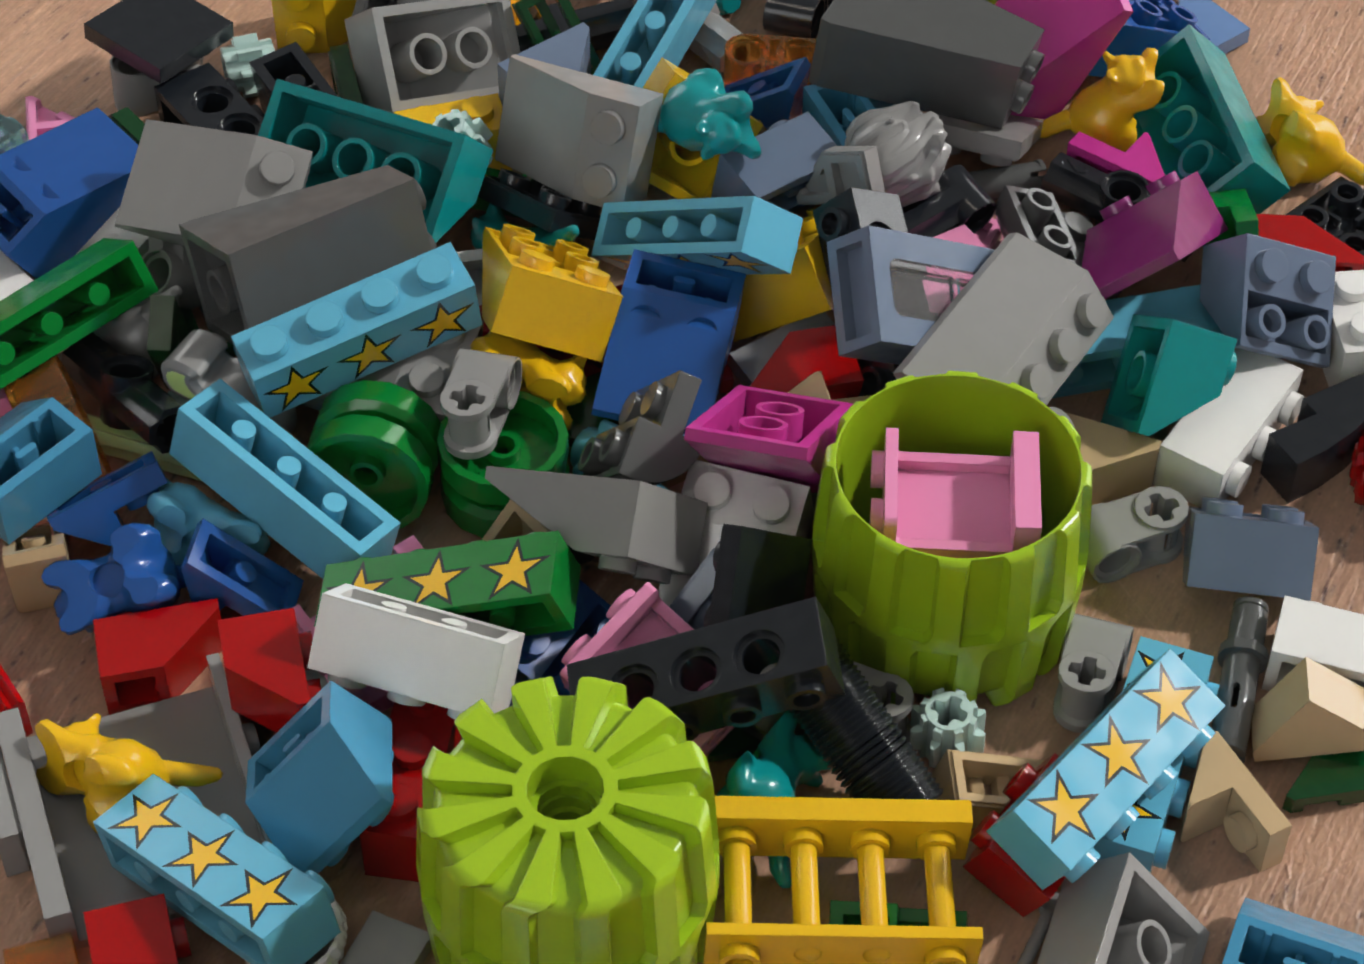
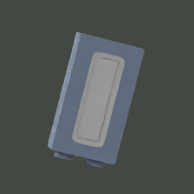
M869 225L828 241L827 250L838 355L900 365L995 249Z

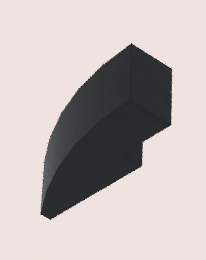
M1364 373L1303 398L1297 422L1269 434L1260 473L1287 503L1319 488L1352 462L1351 458L1355 444L1359 443L1360 437L1364 433Z

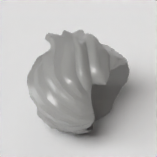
M907 101L885 108L869 109L853 119L846 130L845 146H877L885 193L898 194L902 207L925 200L940 192L938 181L952 151L951 145L944 142L948 133L943 128V122L939 119V116L932 111L923 113L920 110V104L914 101Z

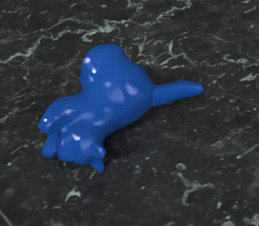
M130 523L120 526L110 535L111 552L106 556L93 560L55 561L44 569L41 576L44 584L49 588L61 590L54 602V608L57 617L60 619L59 626L62 632L68 635H74L83 630L92 633L94 631V619L116 616L126 612L135 613L169 607L180 597L181 588H186L181 571L182 565L175 564L172 554L161 543L159 530L149 524Z

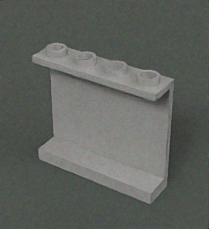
M219 653L206 656L212 687L101 717L99 733L102 736L114 739H133L155 750L162 760L220 768L223 775L218 782L200 787H185L197 796L205 808L217 816L221 813L231 816L240 825L244 833L260 844L264 841L272 843L245 803L248 760L261 749L253 721L241 724L238 713L231 709L227 679ZM18 707L0 712V746L43 917L54 954L58 956L89 946L83 912L153 895L111 866L99 835L95 833L87 822L86 807L83 802L85 795H56L49 793L40 784L36 772L38 768L47 763L46 752L37 735L26 737ZM167 906L170 919L182 917V915Z

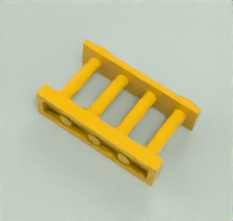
M715 796L719 855L723 856L725 923L706 922L703 964H978L984 939L983 927L956 926L951 859L965 860L973 826L971 800ZM750 856H787L790 858L793 924L752 923ZM817 857L857 859L861 925L820 924ZM884 858L921 859L924 861L929 926L888 925Z

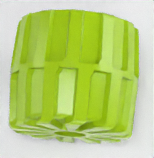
M949 370L946 374L921 377L908 375L885 383L884 389L865 401H856L839 419L835 443L826 447L813 522L812 566L814 597H817L835 629L836 638L839 639L840 644H843L842 649H847L846 654L850 655V659L876 670L900 676L910 684L913 694L928 695L931 698L932 691L944 688V691L952 692L960 689L967 693L966 698L969 701H976L978 694L985 693L993 706H1001L1031 691L1036 675H1045L1057 664L1060 658L1067 630L1074 618L1088 560L1092 507V467L1083 461L1080 452L1081 436L1067 417L1059 416L1040 401L1037 393L1014 382L1007 384L978 376L976 372ZM886 428H899V451L1010 456L1013 431L1039 432L1041 538L1028 546L1012 552L979 558H953L933 555L906 547L891 540L869 525L871 498H882V489L870 488L872 450L884 451ZM891 692V704H895L896 695L894 692Z
M552 676L519 682L511 687L512 706L493 713L484 700L480 699L459 714L454 723L462 740L450 754H446L434 746L432 747L422 768L423 808H417L416 868L423 915L436 964H697L703 962L706 922L714 921L719 887V834L714 785L708 761L701 748L695 742L686 741L685 723L664 704L650 697L643 698L634 709L629 708L626 685L596 677L580 678L575 695H558Z

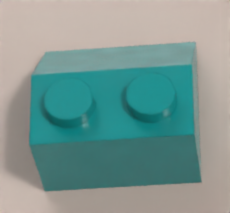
M1133 314L1101 423L1150 436L1221 395L1223 386H1226L1234 375L1237 365V355L1234 352L1237 339L1175 319Z

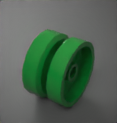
M361 380L341 385L324 399L312 429L307 448L401 522L399 529H402L420 516L428 500L434 480L433 474L439 464L437 437L441 422L433 408L413 391L390 382Z
M519 392L517 402L508 414L496 447L484 457L461 459L449 453L444 445V431L448 423V417L446 416L441 421L437 437L438 461L441 467L440 484L447 515L462 530L483 538L510 500L508 496L485 479L487 466L570 474L567 463L569 456L568 431L562 415L547 400L528 392Z

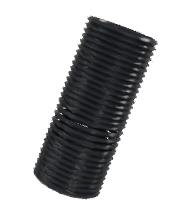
M836 638L846 695L826 700L821 706L811 710L792 709L789 713H794L793 718H796L797 723L801 724L800 729H805L804 734L808 735V740H812L811 745H815V750L819 751V756H823V761L828 762L827 768H833L831 774L837 775V781H842L840 787L846 788L845 793L849 794V798L937 799L943 793V789L939 788L940 783H935L936 778L931 777L932 773L928 772V767H924V762L920 761L921 756H916L917 751L913 750L911 742H906L907 736L902 735L901 729H897L898 723L893 722L891 713H887V708L883 707L884 703L879 702L880 697H876V692L872 691L873 687L868 686L869 681H864L865 676H862L861 671L857 670L858 665H853L854 660L850 659V655L846 654L847 649H842L843 644H840L839 639Z

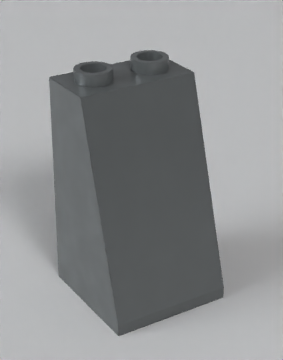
M833 0L820 21L808 82L819 87L892 104L914 101L920 104V110L932 111L939 115L1002 129L1012 111L1021 114L1031 98L1035 85L1031 83L1045 57V54L1038 51L1045 29L986 0Z
M386 165L179 224L208 329L222 336L233 345L232 335L437 248L433 237L427 232L423 210L426 209V198L420 184L415 178Z

